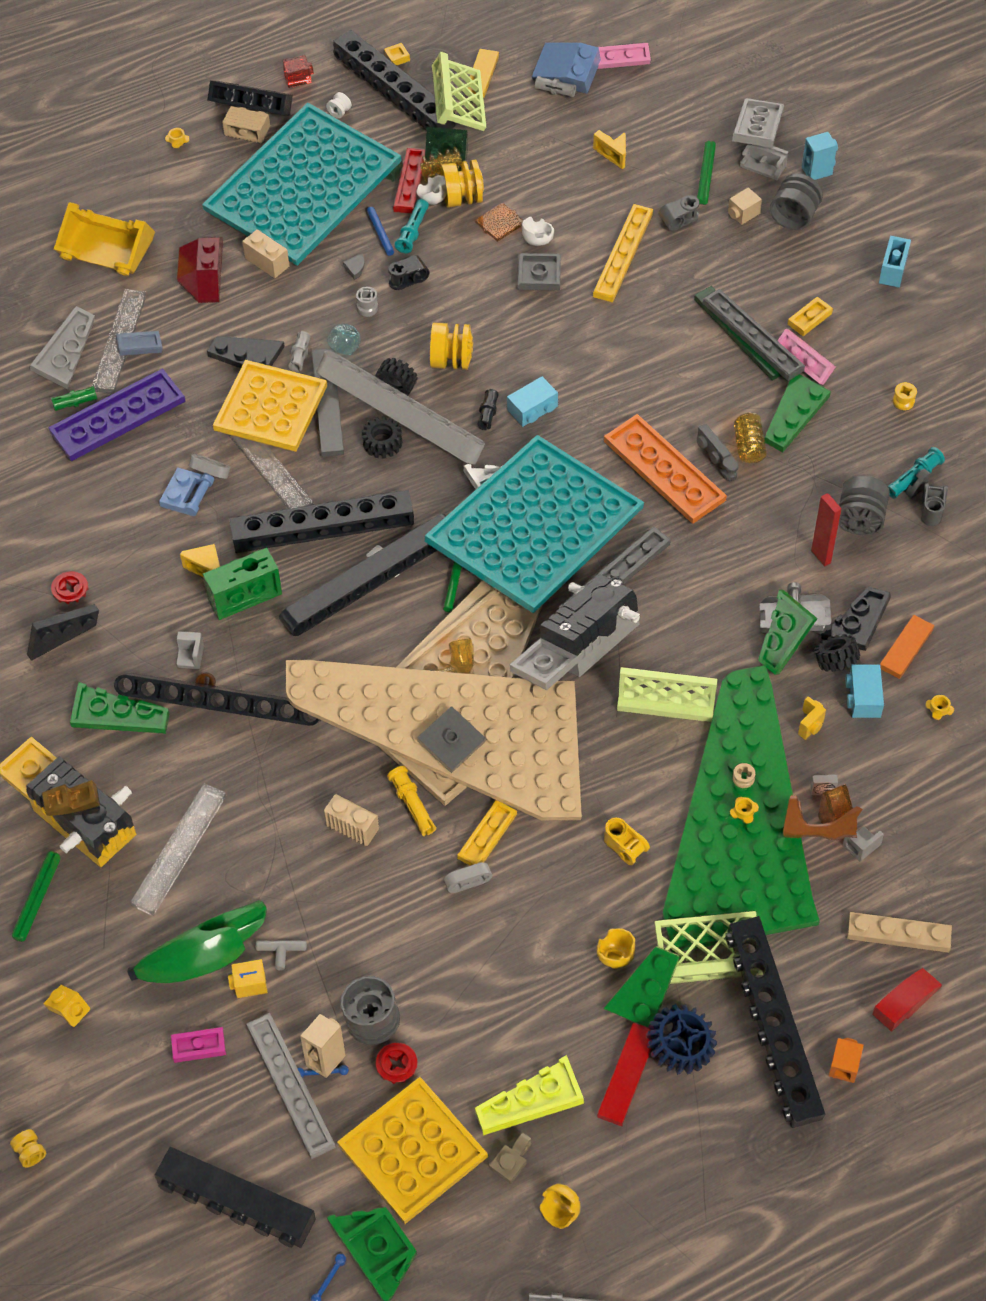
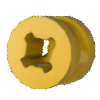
M904 382L898 384L894 392L893 405L899 410H909L914 406L917 389L911 383Z

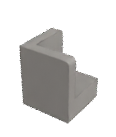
M178 631L177 643L179 652L176 663L177 667L200 669L204 649L202 634Z
M862 827L856 832L857 838H844L843 846L861 862L881 845L884 836L881 831L873 835L866 827Z

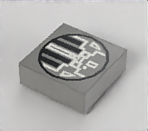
M814 775L810 786L811 795L836 794L838 785L837 775Z

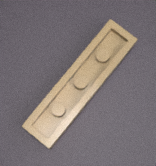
M850 912L847 939L949 953L952 925Z

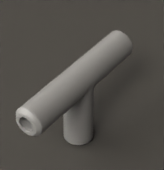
M256 941V950L276 951L275 969L281 971L285 969L286 951H306L307 942Z

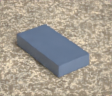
M159 331L116 334L119 356L162 353L163 347Z

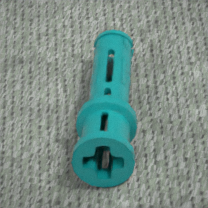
M423 199L417 200L407 225L401 228L400 238L395 241V248L399 252L406 254L412 251L413 242L419 236L418 228L429 207L427 201Z
M931 447L924 457H919L915 460L912 468L888 485L889 496L893 499L898 497L909 485L918 480L916 475L925 468L928 472L932 473L934 467L945 462L943 453L938 448Z

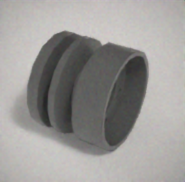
M804 174L786 176L770 204L772 218L778 224L790 230L806 228L823 198L820 185L814 179Z
M855 476L847 479L843 483L839 506L842 508L839 526L847 532L862 536L873 535L882 530L890 494L888 486L881 480L869 476Z
M364 976L352 981L345 988L341 996V1009L350 1034L357 1041L367 1045L380 1044L390 1039L400 1025V1013L391 986L381 978Z

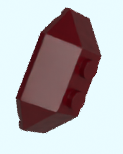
M201 237L179 247L177 282L198 303L220 302L223 237Z

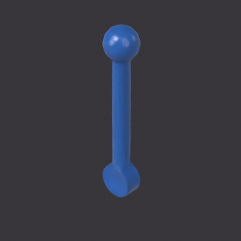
M342 1065L339 1068H335L330 1074L340 1073L341 1075H346L349 1072V1068L346 1065ZM298 1068L302 1078L308 1075H320L314 1070L304 1071L302 1068Z
M338 1254L335 1257V1265L318 1292L311 1296V1301H321L323 1292L338 1268L346 1263L344 1254Z

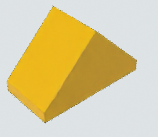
M215 544L185 550L180 554L183 568L203 577V573L220 567Z

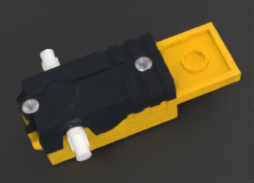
M30 737L0 764V776L30 801L34 812L66 838L59 845L63 852L68 853L70 849L76 846L101 868L136 836L131 816L120 807L128 796L132 794L127 786H124L115 795L113 794L112 797L107 796L97 788L99 806L69 814L47 816L42 792L64 784L71 788L89 780L60 756L58 758L55 757L33 737Z

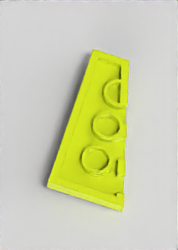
M567 1055L559 1059V1063L549 1068L547 1066L538 1071L539 1074L527 1081L524 1079L517 1083L516 1087L507 1093L503 1091L475 1107V1113L483 1135L584 1104L583 1095Z

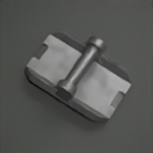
M793 582L788 584V594L818 618L810 631L821 634L826 630H830V600L822 594L800 595L801 585L799 583ZM777 596L766 597L760 603V628L762 633L769 632L772 622L771 615L773 610L776 609L778 602Z

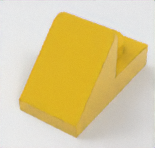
M600 130L594 133L593 149L619 168L624 169L626 133H623L615 140Z

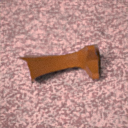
M791 795L783 835L786 838L821 837L836 841L846 837L857 838V817L863 809L856 806L831 823L808 824L803 818L801 801H798L797 796Z

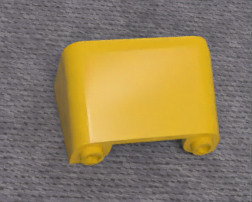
M69 202L54 250L64 260L71 261L73 258L117 270V273L129 276V273L134 274L153 241L155 231L144 221L136 219L135 222L131 220L126 222L95 214L89 209L87 211L80 210L78 204Z

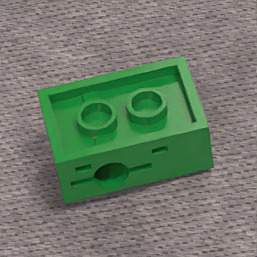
M268 548L254 551L248 556L232 560L226 565L203 573L208 601L218 620L282 595L279 569Z

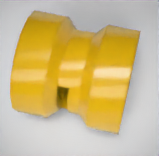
M32 1129L22 1131L10 1142L13 1151L20 1155L19 1161L25 1168L34 1166L46 1156V1150L43 1145L38 1144V1137Z

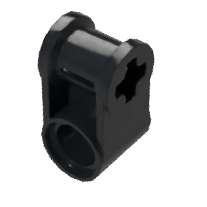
M412 255L401 261L393 262L388 268V272L391 275L389 286L394 290H403L411 285L422 283L430 275L429 269L418 255Z

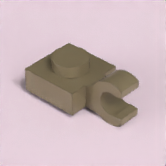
M522 1133L512 1149L505 1145L491 1162L489 1168L512 1184L527 1164V1160L522 1156L532 1145L530 1142L531 1138Z

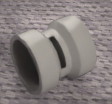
M372 287L360 288L356 293L358 313L365 317L375 315L378 311L376 290Z

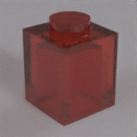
M306 55L282 60L288 88L311 83V74H314L312 63H308Z

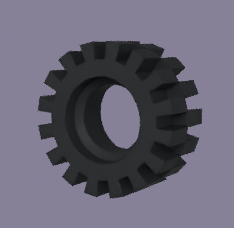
M387 358L383 361L375 376L408 396L417 383V373L413 372L414 369L412 367H408V363L403 364V360L399 359L396 361V358Z
M382 416V420L375 417V422L369 420L368 425L365 424L364 429H362L364 450L368 451L370 456L375 454V458H379V455H382V459H385L387 454L392 457L394 456L393 451L397 454L399 448L401 449L402 447L401 426H399L397 421L393 423L392 418H389L387 421L385 416ZM381 434H386L390 436V438L385 441H378L374 439V437Z
M843 634L841 637L835 635V638L828 637L827 641L822 640L821 644H817L816 648H814L819 668L826 672L830 670L835 672L836 669L844 670L843 667L849 668L851 664H856L861 656L855 637H852V635L847 636V634Z

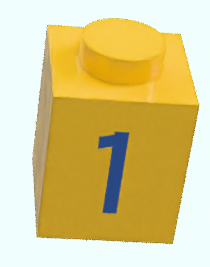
M262 959L232 964L233 974L228 975L230 990L235 989L237 998L268 993Z

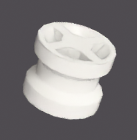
M341 92L336 93L333 100H329L326 104L328 112L335 118H341L345 111H348L352 106L350 99Z

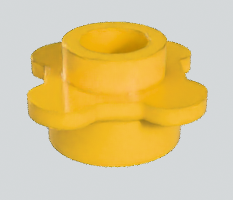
M173 128L169 131L165 140L170 142L173 148H179L184 143L189 142V136L185 135L183 129Z
M936 695L932 700L926 701V708L930 709L932 717L936 720H940L945 715H952L954 712V708L950 706V700L944 695Z
M738 797L735 800V807L730 810V815L732 818L742 819L748 824L753 821V815L758 811L759 806L749 798Z

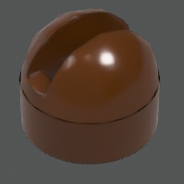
M204 672L196 678L195 683L206 684L207 677H209L208 685L215 686L216 680L211 673Z

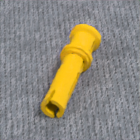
M396 767L387 775L388 780L393 782L397 790L396 795L406 803L422 836L432 834L436 830V826L418 797L417 786L414 782H411L407 774V767Z

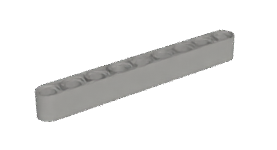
M331 351L324 352L317 369V373L462 461L469 464L477 463L485 445L484 441L340 355Z

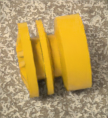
M476 159L470 160V170L466 161H462L461 171H458L455 163L441 164V176L445 177L447 195L444 198L447 208L461 206L462 196H465L468 204H472V194H474L476 203H482L484 184Z
M433 322L430 341L431 368L445 369L448 359H452L453 369L458 368V362L461 360L462 370H468L473 353V336L470 324H464L463 334H460V324H455L454 332L449 333L448 323Z

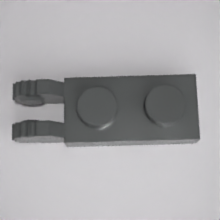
M707 424L699 426L697 435L699 447L705 449L711 461L722 469L721 475L723 478L725 477L727 481L731 482L736 480V471L739 467L738 462H736L729 450Z

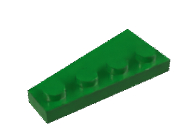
M800 374L791 379L766 433L764 443L783 453L828 400L831 391Z
M78 682L70 724L73 728L166 734L170 712L169 708L142 700L137 702L129 699L127 696H117L107 693L104 689L98 687L93 689L87 687L84 683Z

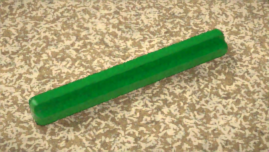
M714 141L705 142L697 195L699 205H706L708 203L716 149Z
M49 851L43 861L12 932V937L16 941L23 942L26 940L60 862V855L56 852Z

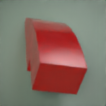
M922 968L905 979L875 1005L872 1015L892 1032L905 1019L908 1020L942 987V984Z

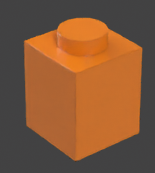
M838 1038L829 1077L854 1083L864 1045L851 1038Z

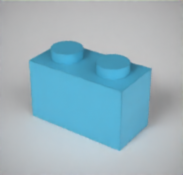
M829 132L807 137L805 140L802 169L807 176L814 180L833 174L838 144Z
M890 235L881 269L880 284L900 288L908 258L910 239Z
M543 376L507 396V411L522 427L535 422L542 415L552 412L558 407V392Z
M851 665L850 674H846L845 685L846 688H850V694L847 695V708L852 709V718H881L884 700L880 665Z

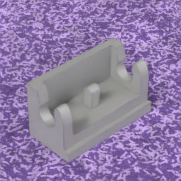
M747 144L742 153L744 158L740 163V167L778 180L787 165L788 151L775 146L771 148Z

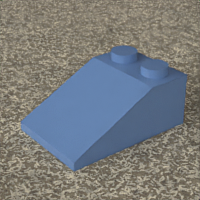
M545 43L532 79H536L538 76L551 80L556 78L560 82L575 84L576 91L588 94L601 61L599 48L584 43Z

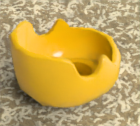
M610 929L606 937L598 941L597 957L608 967L617 969L631 963L635 956V938L631 932L625 929Z
M557 1183L548 1187L542 1194L544 1200L539 1208L545 1220L553 1227L559 1229L566 1228L579 1216V1197L569 1186Z

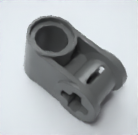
M693 195L685 196L677 201L665 204L661 207L658 214L670 231H675L680 227L697 221L699 216L697 210L699 200Z
M929 483L924 484L921 516L924 524L937 526L941 523L947 498V485L938 487L930 486Z

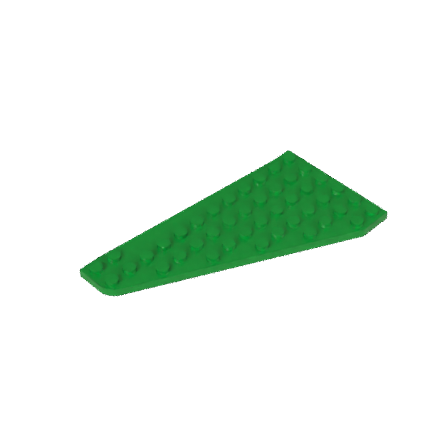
M766 665L733 671L722 681L662 913L663 920L756 911V917L760 916L766 935L819 925L820 920L812 896L802 839L786 838L783 835L789 799L793 792L772 684ZM741 763H747L755 769V781L748 788H740L733 782L734 769ZM742 772L741 778L746 779L747 773ZM738 797L749 798L758 804L759 809L754 813L751 823L747 824L742 819L731 817L730 810L735 807V800ZM715 922L710 929L722 937L729 927L722 922ZM692 924L687 927L685 932L696 940L703 932V929L696 924ZM665 927L668 941L671 942L678 932L672 927ZM707 932L699 941L705 947L715 945L718 942ZM682 935L674 943L681 951L688 950L693 944Z

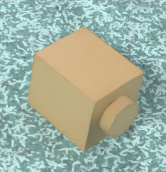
M748 187L729 199L728 214L742 225L760 214L762 199Z

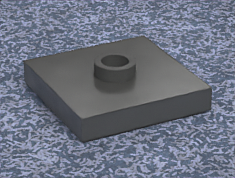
M519 253L518 290L560 291L561 254Z
M451 706L417 737V741L452 773L486 742V738Z

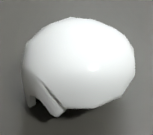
M441 175L433 178L428 177L426 185H418L417 195L427 201L428 204L436 205L440 203L447 195L445 177Z
M528 217L523 220L522 235L524 240L530 245H546L553 239L554 228L551 224L545 222L544 219L535 222L532 217Z

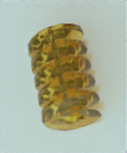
M453 147V154L448 149L445 150V156L440 151L437 158L430 154L429 161H427L425 156H422L420 167L425 182H428V176L433 178L436 176V173L441 175V164L455 163L459 171V167L462 166V158L456 147Z
M756 413L742 414L737 417L733 424L739 458L746 463H758L767 455L761 418Z

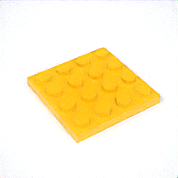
M245 360L213 424V429L221 433L296 452L327 388V380Z
M421 1077L337 1141L340 1149L404 1224L408 1223L488 1158V1153Z

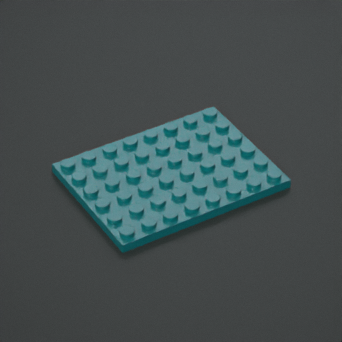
M307 102L202 204L203 210L246 236L251 235L255 230H259L286 248L289 261L298 266L402 161L400 154Z
M536 435L425 535V542L525 609L534 613L643 509L644 502L539 435Z

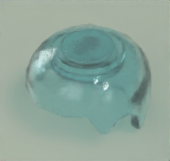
M338 324L331 329L327 337V343L334 351L351 355L356 348H359L361 343L360 332L352 325Z

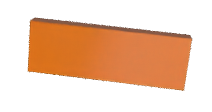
M913 615L880 663L881 670L900 679L933 631L934 625Z

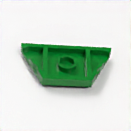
M383 1207L369 1212L356 1211L352 1212V1215L338 1217L330 1215L327 1217L329 1224L382 1301H391L416 1257L417 1251L389 1210Z

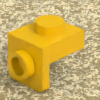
M810 697L804 700L802 711L807 716L800 722L798 735L804 740L811 734L815 735L819 732L826 713L823 705Z
M63 985L55 989L43 1003L48 1010L62 1016L73 1027L90 1010L89 1005L78 992Z

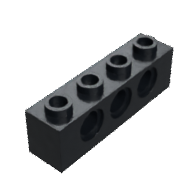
M210 80L207 101L280 115H290L293 95Z

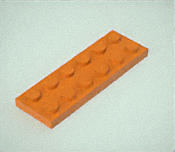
M638 414L604 436V442L692 524L726 501L727 495Z

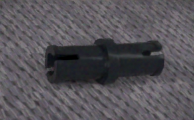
M487 389L485 391L483 403H481L479 408L480 417L477 426L481 430H489L491 428L493 416H495L497 411L496 402L499 393L494 389Z

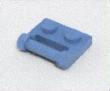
M177 468L159 501L160 507L196 516L199 511L198 506L208 487L212 486L215 480L214 477L207 473L199 474ZM199 484L191 502L186 503L195 485Z

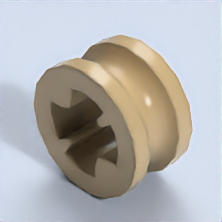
M747 763L737 765L733 772L734 784L740 788L752 786L755 781V769ZM742 772L747 773L746 779L741 778Z

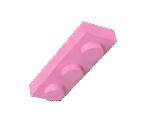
M648 43L598 47L601 61L597 69L650 64L651 61Z
M785 329L778 339L780 344L805 365L804 372L819 384L824 385L836 366L789 329Z

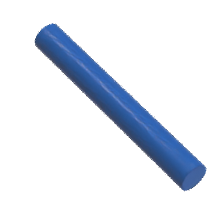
M367 208V213L388 256L393 255V247L375 208Z

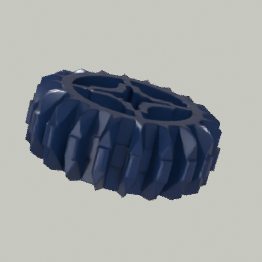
M676 1004L672 1005L670 1009L665 1007L661 1014L657 1013L654 1016V1021H651L648 1026L650 1031L647 1032L646 1038L650 1039L647 1044V1048L655 1049L651 1053V1057L660 1058L658 1066L663 1063L667 1064V1072L671 1071L673 1067L677 1075L681 1074L683 1069L687 1075L691 1074L693 1069L700 1071L702 1065L706 1066L710 1062V1057H713L715 1054L713 1048L717 1045V1041L712 1038L715 1037L716 1031L709 1030L712 1026V1021L705 1022L703 1020L705 1013H702L700 1016L697 1015L696 1007L691 1011H688L686 1004L682 1005L681 1009ZM672 1023V1033L663 1037L664 1026ZM700 1042L699 1053L691 1056L692 1045Z

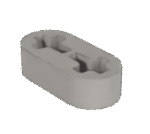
M192 454L189 466L193 469L224 479L228 478L231 468L229 465L197 454Z
M477 863L449 873L444 877V882L448 892L456 893L484 884L493 875L488 863Z

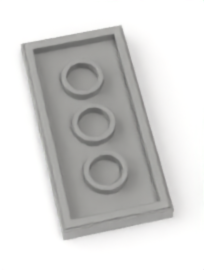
M746 98L733 133L732 141L773 148L784 105Z

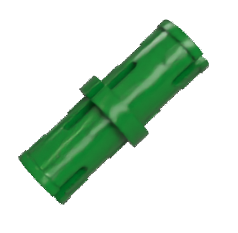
M94 386L83 390H71L70 393L52 397L51 400L55 411L72 406L76 408L79 407V404L97 400Z

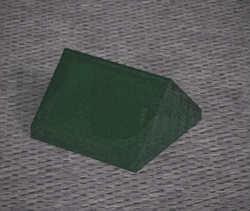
M427 127L424 168L441 170V164L455 163L458 171H461L462 161H467L468 130Z

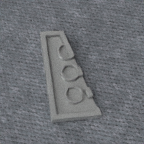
M76 306L31 363L30 370L68 389L94 324L95 315Z

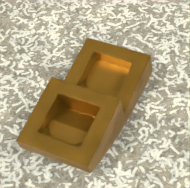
M93 780L71 788L64 784L42 792L47 816L79 812L100 805L97 787Z

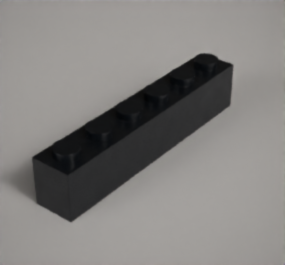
M169 1147L154 1174L159 1184L158 1187L170 1194L175 1191L181 1194L182 1198L189 1203L197 1204L199 1202L204 1204L207 1210L216 1215L224 1213L230 1216V1219L238 1225L244 1226L246 1223L255 1227L254 1230L263 1236L273 1235L279 1238L278 1241L287 1247L292 1248L295 1245L302 1248L316 1220L314 1210L173 1147Z

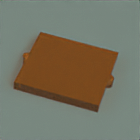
M501 203L477 218L475 223L484 230L485 234H489L498 242L520 228L523 219L516 214L515 210L512 211L504 203Z

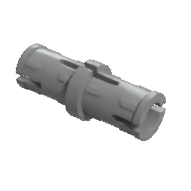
M540 76L536 78L535 89L550 91L554 95L575 96V84L560 82L556 78L554 80Z
M298 332L295 345L291 348L292 357L288 366L294 372L302 370L304 359L308 355L307 348L311 337L307 332Z

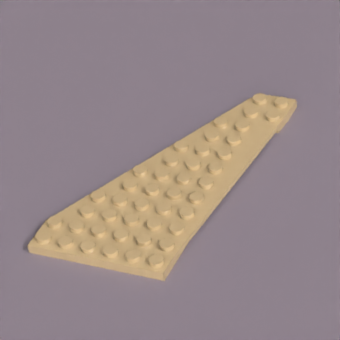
M482 581L396 668L514 678L515 674L510 672V664L524 653L542 606L532 613L485 581ZM381 748L398 765L406 766L408 774L444 806L467 788L465 785Z
M286 660V696L290 704L296 709L541 821L581 820L575 681H557L548 690H545L521 678L314 660ZM451 706L486 738V742L452 773L417 741V737Z

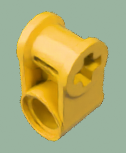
M611 818L606 823L604 842L628 865H633L636 862L635 859L641 853L647 852L650 849L647 840L621 818ZM611 831H618L621 834L613 835L611 834Z

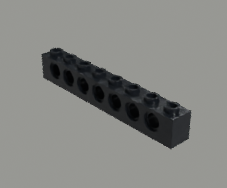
M349 30L333 40V53L337 60H341L350 70L356 72L362 80L367 81L376 91L382 93L388 101H392L402 112L407 113L413 121L418 122L428 133L439 138L455 127V122L447 120L445 125L437 123L435 96L354 31Z
M409 490L380 495L375 494L362 498H351L343 501H330L324 504L306 505L299 508H287L280 511L262 512L229 519L235 553H242L414 525V512Z
M760 916L731 923L727 931L728 933H725L728 947L734 950L736 956L733 957L734 967L737 973L741 972L743 978L741 982L742 991L745 997L749 996L752 1005L749 1006V1012L753 1022L757 1021L760 1029L757 1031L760 1045L766 1048L768 1054L765 1056L768 1070L773 1071L776 1078L773 1084L777 1096H781L784 1106H782L784 1119L786 1122L790 1121L792 1128L821 1121L826 1114ZM751 944L755 948V952L748 953L744 951L742 945ZM759 968L763 972V976H753L750 969ZM761 992L768 993L771 996V1001H762L758 994ZM775 1017L780 1025L771 1026L767 1023L766 1018ZM775 1042H784L787 1045L788 1050H777L775 1047ZM790 1066L794 1068L796 1075L793 1077L787 1076L783 1072V1067ZM794 1091L801 1092L804 1096V1101L796 1102L793 1100L791 1093Z

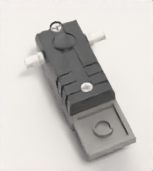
M599 574L587 586H580L574 582L570 583L568 591L576 595L565 603L563 608H559L555 615L552 614L548 621H544L540 625L541 638L510 664V672L545 690H548L567 672L578 677L583 675L640 625L637 596L633 589L624 586L623 579L619 577L609 579Z

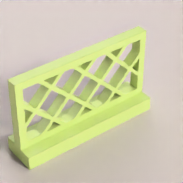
M440 52L432 65L437 123L445 125L447 120L484 131L486 119L480 70L448 60V54ZM449 68L454 69L457 74H454ZM467 74L473 75L475 79L472 80ZM459 77H461L467 84H464L459 79ZM453 81L459 88L456 89L450 82ZM471 87L476 94H473L468 88ZM463 91L468 98H465L460 92ZM453 95L460 101L459 103L452 98ZM470 101H473L478 108H475ZM464 105L470 112L467 113L461 106ZM453 110H456L461 116L453 114ZM474 115L479 122L475 121L471 116Z
M621 667L617 711L712 722L717 679ZM676 683H683L685 685L679 686ZM645 684V685L648 686V687L642 688V687L639 686V685ZM700 686H708V688L703 689ZM669 687L672 690L666 691L663 688ZM692 689L695 693L690 694L687 691Z
M756 911L655 921L657 946L664 949V943L667 945L665 950L669 951L671 948L682 957L678 962L670 984L742 977L741 972L737 973L734 967L733 957L735 953L733 948H729L724 940L725 933L720 937L710 928L715 922H722L729 927L731 924L729 921L735 920L734 922H738L739 920L756 917ZM696 924L703 929V932L696 940L685 932L689 925ZM662 927H672L678 932L671 942L662 936ZM706 932L718 941L711 951L699 943ZM681 935L693 943L686 953L674 945ZM720 944H723L732 951L728 959H720L714 954V951ZM695 946L707 954L703 961L696 962L688 956ZM759 968L750 969L752 975H763Z

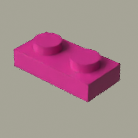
M223 1027L171 1035L174 1063L226 1055Z

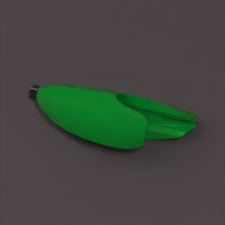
M258 900L220 914L183 932L148 953L135 966L129 967L127 970L131 981L140 979L152 983L182 982L210 974L228 966L244 952L245 946L243 942L251 937L264 923L267 913L266 905Z

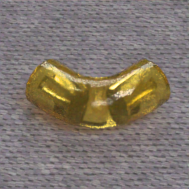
M460 639L449 643L450 663L444 668L430 670L470 674L474 666L472 640Z

